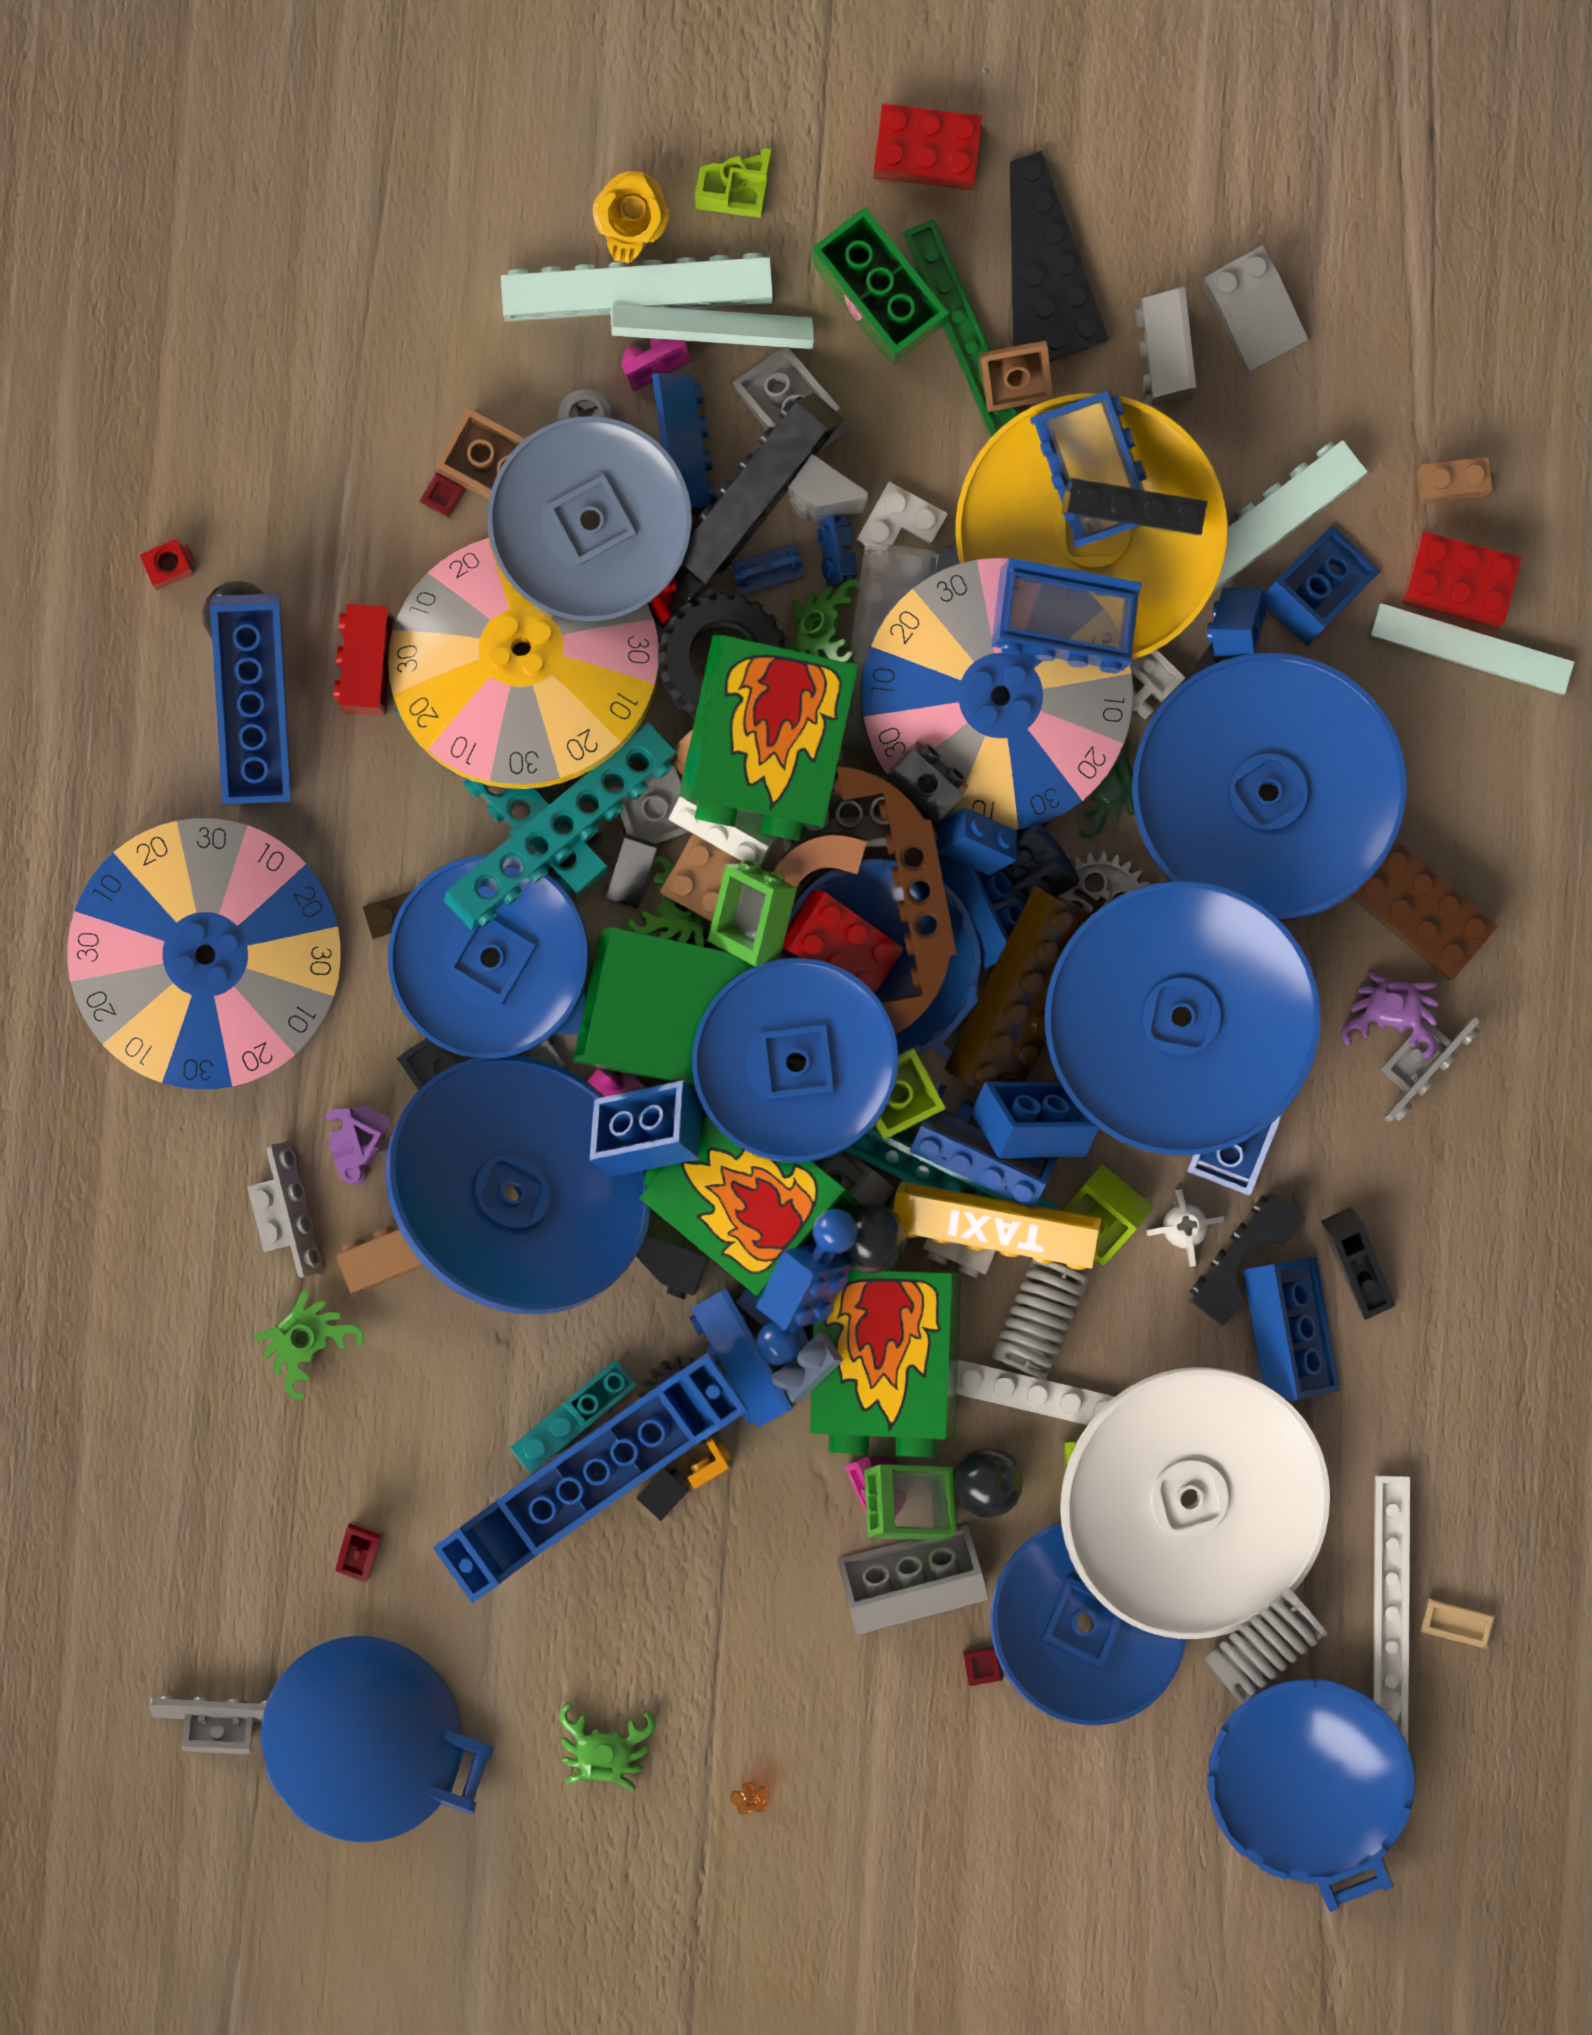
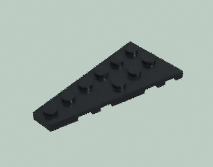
M1042 151L1010 161L1013 347L1046 341L1050 362L1107 342L1109 338Z

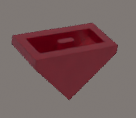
M355 1521L349 1522L335 1571L367 1583L385 1532Z

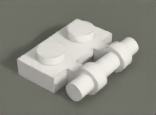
M1158 650L1132 660L1130 664L1132 675L1144 686L1138 693L1133 690L1132 712L1137 711L1144 719L1148 718L1154 709L1145 700L1152 694L1162 703L1186 678Z

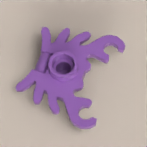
M1369 970L1368 977L1378 986H1365L1358 989V994L1370 997L1353 1004L1351 1010L1353 1013L1364 1008L1367 1010L1362 1015L1349 1020L1343 1025L1341 1031L1343 1042L1351 1046L1352 1040L1349 1038V1033L1353 1029H1359L1362 1032V1037L1367 1039L1369 1037V1026L1372 1021H1376L1381 1029L1390 1026L1396 1027L1399 1032H1404L1407 1028L1411 1027L1413 1028V1034L1409 1045L1415 1047L1419 1041H1426L1429 1047L1423 1053V1059L1431 1058L1436 1052L1437 1042L1434 1036L1422 1024V1019L1425 1018L1433 1027L1437 1025V1020L1423 1005L1436 1008L1439 1004L1431 997L1421 995L1420 993L1434 989L1437 985L1436 982L1408 983L1390 980L1375 971Z

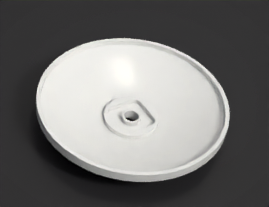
M1209 1367L1175 1369L1143 1379L1125 1389L1106 1404L1087 1425L1070 1456L1064 1475L1060 1507L1062 1531L1070 1559L1078 1575L1091 1593L1117 1617L1141 1630L1163 1637L1177 1639L1217 1637L1238 1631L1242 1625L1250 1626L1249 1619L1253 1616L1260 1618L1259 1611L1262 1608L1270 1610L1269 1603L1279 1597L1281 1592L1287 1587L1294 1592L1302 1583L1315 1562L1326 1533L1330 1508L1329 1478L1321 1448L1312 1430L1296 1409L1278 1393L1257 1380L1229 1370ZM1188 1489H1194L1197 1493L1196 1501L1190 1506H1183L1181 1504V1495Z

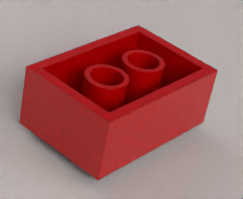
M882 103L873 179L973 191L982 116Z
M1423 531L1418 538L1402 602L1500 628L1506 620L1522 557Z
M347 604L346 613H340L339 633H342V637H344V644L337 647L336 666H339L341 671V680H335L333 697L334 700H337V704H339L344 713L385 716L389 672L388 656L393 615L388 607Z
M811 890L787 927L782 952L790 958L813 959L840 967L860 979L875 994L904 948L826 892Z

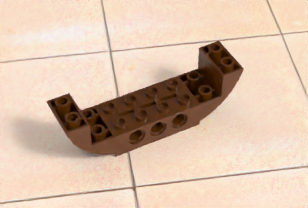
M837 766L838 773L835 774L833 787L835 795L842 794L843 801L884 793L885 799L878 802L882 821L889 820L891 833L885 834L888 854H896L898 866L891 869L895 888L902 887L904 900L898 901L901 921L909 922L911 932L904 936L908 956L915 955L917 967H911L914 989H922L921 993L884 999L882 1001V1005L891 1020L896 1035L910 1026L926 1011L943 983L950 956L957 954L931 818L924 819L915 804L896 786L882 777L858 768ZM917 847L923 852L924 858L920 864L912 866L905 861L904 853L908 848ZM923 881L929 885L930 893L926 898L917 899L911 894L910 888L914 882ZM923 915H930L935 918L937 925L931 932H922L917 927L918 919Z

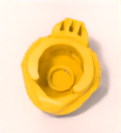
M628 171L615 176L597 196L593 204L592 214L595 226L599 233L607 238V246L613 259L621 262L631 263L648 242L654 243L655 240H658V237H661V234L666 230L670 219L665 198L659 184L644 172Z

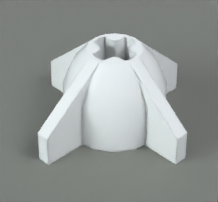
M1182 1189L1175 1190L1178 1206L1173 1207L1166 1214L1163 1220V1227L1146 1230V1234L1151 1236L1164 1233L1166 1239L1172 1245L1186 1248L1189 1267L1196 1266L1194 1246L1199 1245L1205 1239L1208 1225L1225 1221L1224 1216L1207 1219L1205 1213L1199 1207L1185 1203Z

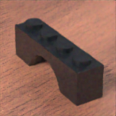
M1071 478L1066 481L1061 513L1091 519L1129 523L1190 536H1201L1208 501Z
M1271 1193L1268 1198L1263 1194L1260 1196L1250 1210L1255 1215L1246 1225L1242 1221L1230 1236L1234 1242L1227 1252L1221 1248L1209 1264L1214 1269L1205 1279L1203 1276H1200L1189 1290L1193 1294L1189 1302L1221 1326L1227 1323L1244 1300L1237 1283V1268L1243 1255L1253 1246L1263 1242L1286 1245L1306 1219L1303 1214L1275 1193Z

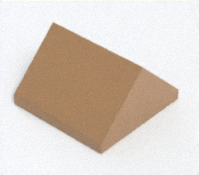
M1046 341L979 353L978 365L988 412L1054 399Z

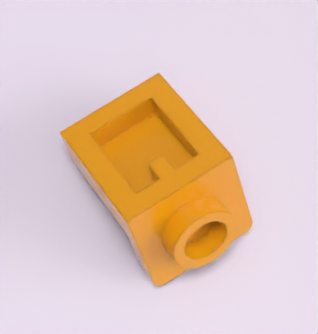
M710 1439L706 1442L716 1458L714 1462L711 1463L707 1457L690 1468L693 1474L687 1478L694 1489L730 1468L727 1461L732 1459L722 1441L716 1444L713 1439Z

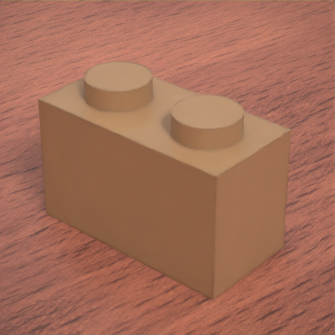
M1489 457L1421 464L1417 470L1420 504L1488 497L1492 492Z

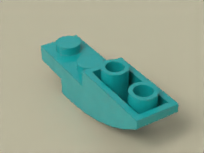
M614 1360L514 1443L509 1450L531 1475L637 1386L621 1365Z

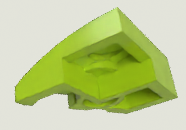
M761 149V154L741 159L739 155L729 158L722 164L711 163L701 166L695 191V209L762 218L771 149Z

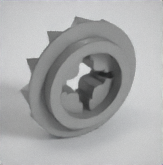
M589 389L576 390L567 395L561 402L558 410V421L579 417L578 410L575 407L577 405L585 412L597 408L591 416L610 419L612 417L607 400L598 392Z

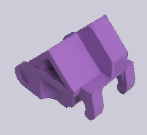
M367 1106L355 1109L331 1110L325 1114V1118L331 1122H336L340 1119L343 1122L342 1129L331 1132V1139H328L334 1162L344 1182L359 1185L366 1178L364 1167L371 1165L386 1137L384 1134L390 1124V1119Z

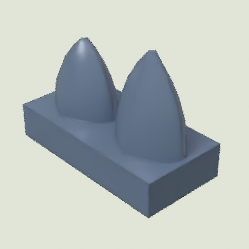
M818 1333L798 1352L794 1360L773 1374L772 1382L778 1388L784 1389L791 1403H800L843 1359L828 1334Z

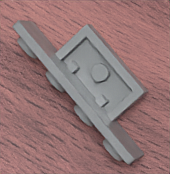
M1477 1016L1472 1017L1451 1041L1438 1029L1431 1026L1426 1019L1422 1022L1437 1042L1436 1052L1431 1058L1423 1059V1053L1428 1049L1429 1044L1426 1041H1419L1415 1047H1411L1409 1045L1411 1034L1380 1069L1386 1077L1404 1092L1383 1119L1387 1122H1391L1394 1118L1400 1121L1413 1106L1408 1102L1416 1093L1422 1096L1435 1082L1431 1076L1440 1067L1442 1070H1446L1456 1059L1457 1055L1453 1051L1461 1042L1468 1045L1479 1033L1480 1030L1476 1026L1481 1019Z
M290 1142L269 1145L266 1147L274 1179L247 1187L263 1251L265 1253L291 1246L297 1273L300 1278L323 1273L321 1254L317 1248L313 1232V1222L309 1216L305 1200V1190L300 1181L296 1165V1155Z
M163 1695L159 1698H151L149 1706L151 1715L154 1718L184 1719L182 1751L251 1755L254 1723H262L267 1701H263L261 1704L247 1703L242 1699H229L227 1702H218L206 1697H196L193 1700H179L175 1696Z

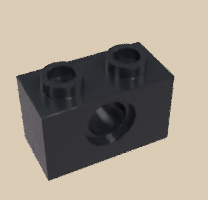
M917 740L890 768L886 778L933 821L938 823L965 795L968 785L965 783L966 779L960 771L954 767L948 768L939 760L941 757L932 746L928 744L923 745ZM926 773L933 774L937 778L938 784L933 786L925 784L921 779V775Z

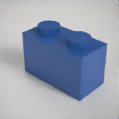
M1222 588L1219 601H1214L1213 622H1208L1207 640L1208 642H1213L1214 656L1237 657L1256 653L1266 617L1263 588Z
M964 807L939 822L938 852L987 875H991L1016 861L1017 831Z

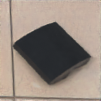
M1040 823L1017 835L1016 861L1002 868L1013 879L1010 890L1025 904L1034 886L1059 896L1077 886L1080 882L1075 868L1063 849Z

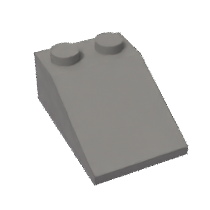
M1263 245L1203 277L1200 286L1249 373L1309 340L1284 284Z
M782 347L732 382L737 393L765 431L770 426L774 428L778 422H781L782 418L778 415L789 401H795L800 395L804 398L812 393H815L844 418L841 408L788 347ZM845 418L821 449L849 431Z

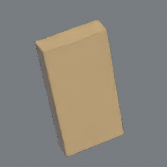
M1428 1598L1420 1632L1487 1649L1495 1616Z

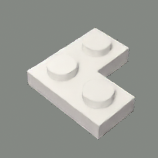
M889 481L856 542L885 558L902 529L932 545L948 513Z

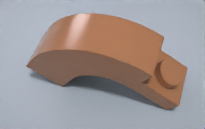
M836 831L809 836L786 851L776 864L773 873L784 876L785 881L795 887H798L806 875L820 868H837L858 874L867 839L859 835Z

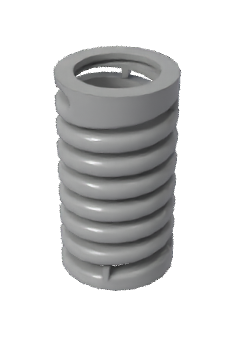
M1032 1257L1029 1266L1032 1269L1027 1270L1025 1273L1027 1280L1030 1282L1021 1283L1020 1290L1024 1294H1017L1015 1297V1302L1019 1306L1011 1307L1010 1314L1012 1317L1005 1320L1007 1329L1002 1330L999 1334L1002 1341L995 1344L990 1357L1047 1381L1051 1370L1049 1367L1053 1366L1054 1360L1044 1352L1053 1355L1058 1354L1060 1347L1052 1341L1063 1342L1065 1335L1055 1328L1065 1331L1070 1327V1323L1059 1316L1071 1319L1075 1315V1311L1064 1304L1073 1307L1078 1306L1080 1299L1075 1295L1084 1294L1090 1279L1055 1262L1040 1263L1033 1260ZM1030 1361H1032V1362H1034V1363H1036V1364L1041 1365V1368L1038 1367L1037 1365L1031 1363Z
M1289 1587L1281 1592L1279 1597L1269 1603L1270 1610L1262 1608L1259 1611L1260 1618L1253 1616L1249 1619L1250 1627L1242 1625L1239 1628L1240 1635L1232 1633L1229 1636L1230 1644L1225 1641L1219 1645V1649L1211 1651L1203 1658L1241 1705L1250 1696H1254L1257 1693V1689L1250 1679L1260 1688H1264L1268 1684L1264 1674L1272 1680L1278 1676L1275 1667L1280 1671L1287 1669L1288 1664L1283 1656L1293 1663L1298 1659L1294 1649L1300 1654H1305L1308 1651L1307 1645L1297 1631L1303 1636L1309 1646H1314L1317 1643V1639L1320 1640L1327 1635L1322 1625ZM1238 1684H1240L1244 1689L1241 1693L1237 1688Z

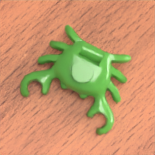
M850 579L844 582L833 596L834 589L830 586L821 593L818 600L817 594L811 592L806 601L805 608L802 607L798 600L794 599L792 606L795 612V619L798 622L797 637L792 639L788 650L821 657V654L826 653L829 659L851 663L854 660L852 652H847L846 655L840 657L841 652L848 648V643L845 640L836 641L841 620L838 609L841 606H853L854 602L848 595L855 589L863 591L864 585L859 580Z
M655 856L652 867L660 866L664 873H657L653 878L654 882L665 884L674 866L670 860L663 856ZM662 895V903L656 909L659 917L643 911L641 913V920L644 921L646 926L639 927L633 919H629L627 923L628 929L632 932L651 935L658 930H664L665 932L660 934V938L671 940L675 935H679L678 942L686 943L689 936H693L696 946L704 947L705 944L702 926L705 918Z
M306 1290L300 1293L292 1312L278 1325L254 1335V1339L258 1341L273 1337V1341L266 1348L263 1357L265 1359L270 1358L278 1350L274 1362V1373L279 1375L283 1362L287 1363L285 1391L291 1398L296 1400H303L305 1394L295 1391V1381L299 1379L305 1382L310 1380V1377L299 1368L298 1364L301 1361L310 1362L314 1353L319 1349H324L326 1347V1337H332L340 1349L345 1347L344 1337L348 1333H353L356 1336L357 1345L364 1344L362 1330L357 1326L350 1324L330 1326L327 1324L328 1320H338L341 1318V1314L338 1312L316 1315L318 1311L324 1308L326 1304L324 1301H319L308 1309H304L308 1297Z
M568 1702L559 1713V1720L562 1726L574 1736L577 1744L571 1743L567 1737H563L561 1743L577 1759L566 1756L562 1758V1762L570 1767L581 1770L568 1776L565 1780L566 1783L571 1784L590 1779L610 1781L634 1791L636 1789L635 1784L630 1779L624 1777L623 1774H634L644 1770V1767L640 1764L630 1765L629 1763L640 1759L648 1752L649 1748L647 1746H643L635 1752L633 1747L654 1732L656 1726L654 1715L650 1711L645 1712L644 1716L648 1720V1726L645 1729L637 1728L635 1721L629 1720V1735L625 1739L621 1737L618 1731L604 1734L600 1730L594 1729L591 1734L587 1735L584 1732L587 1716L584 1714L580 1716L578 1721H570L567 1713L573 1708V1703Z

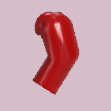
M675 578L656 598L649 602L661 626L668 625L674 616L668 603L677 587Z

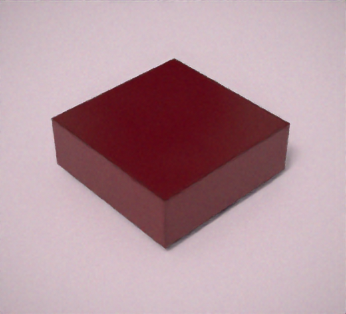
M436 472L419 502L450 519L466 489Z
M994 1646L963 1652L969 1686L1002 1681L1000 1663Z

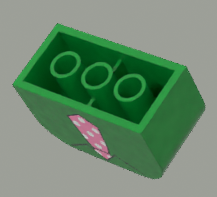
M866 207L811 248L812 262L825 283L876 348L892 364L898 362L948 323L949 312Z

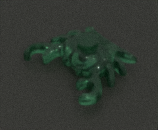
M1125 739L1120 755H1118L1117 760L1106 777L1091 792L1090 799L1093 802H1098L1099 807L1095 810L1085 811L1082 814L1085 819H1092L1094 821V827L1091 830H1079V836L1085 839H1093L1101 833L1106 817L1111 810H1114L1111 824L1117 825L1122 816V806L1124 803L1126 804L1128 814L1130 816L1135 814L1132 794L1133 771L1129 760V739Z

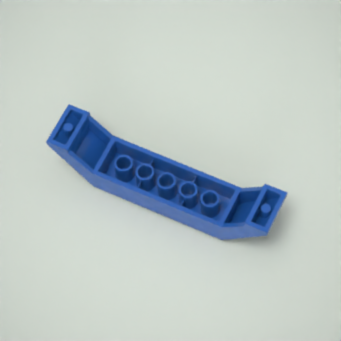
M707 1353L661 1382L505 1492L432 1548L471 1603H474L537 1555L691 1447L728 1425L745 1413L748 1408L710 1354Z

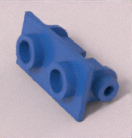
M834 515L819 521L817 540L822 547L823 560L821 570L823 577L826 578L827 587L835 586L841 582L843 584L847 580L855 579L858 576L855 552L843 553L844 547L854 546L851 522H847V516L835 517Z
M796 544L731 563L739 592L743 595L805 577Z

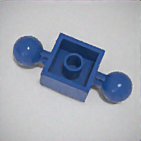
M831 1209L819 1215L813 1226V1236L816 1243L783 1251L756 1305V1308L774 1321L762 1328L756 1341L759 1355L769 1364L780 1366L788 1364L795 1359L800 1350V1337L796 1331L797 1328L826 1320L834 1309L833 1302L837 1294L847 1284V1275L852 1264L838 1253L848 1250L854 1244L857 1238V1225L853 1217L843 1210Z

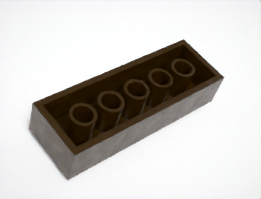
M1034 886L944 1068L946 1071L964 1083L981 1090L985 1082L1027 1081L1047 1040L1045 1005L1053 970L1070 938L1093 914L1091 911Z

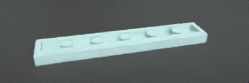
M612 304L611 307L612 336L812 349L814 343L812 317Z
M1382 603L1379 604L1370 637L1560 695H1564L1574 666V661Z

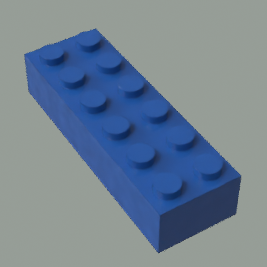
M281 593L212 596L210 613L222 804L290 802L292 781Z

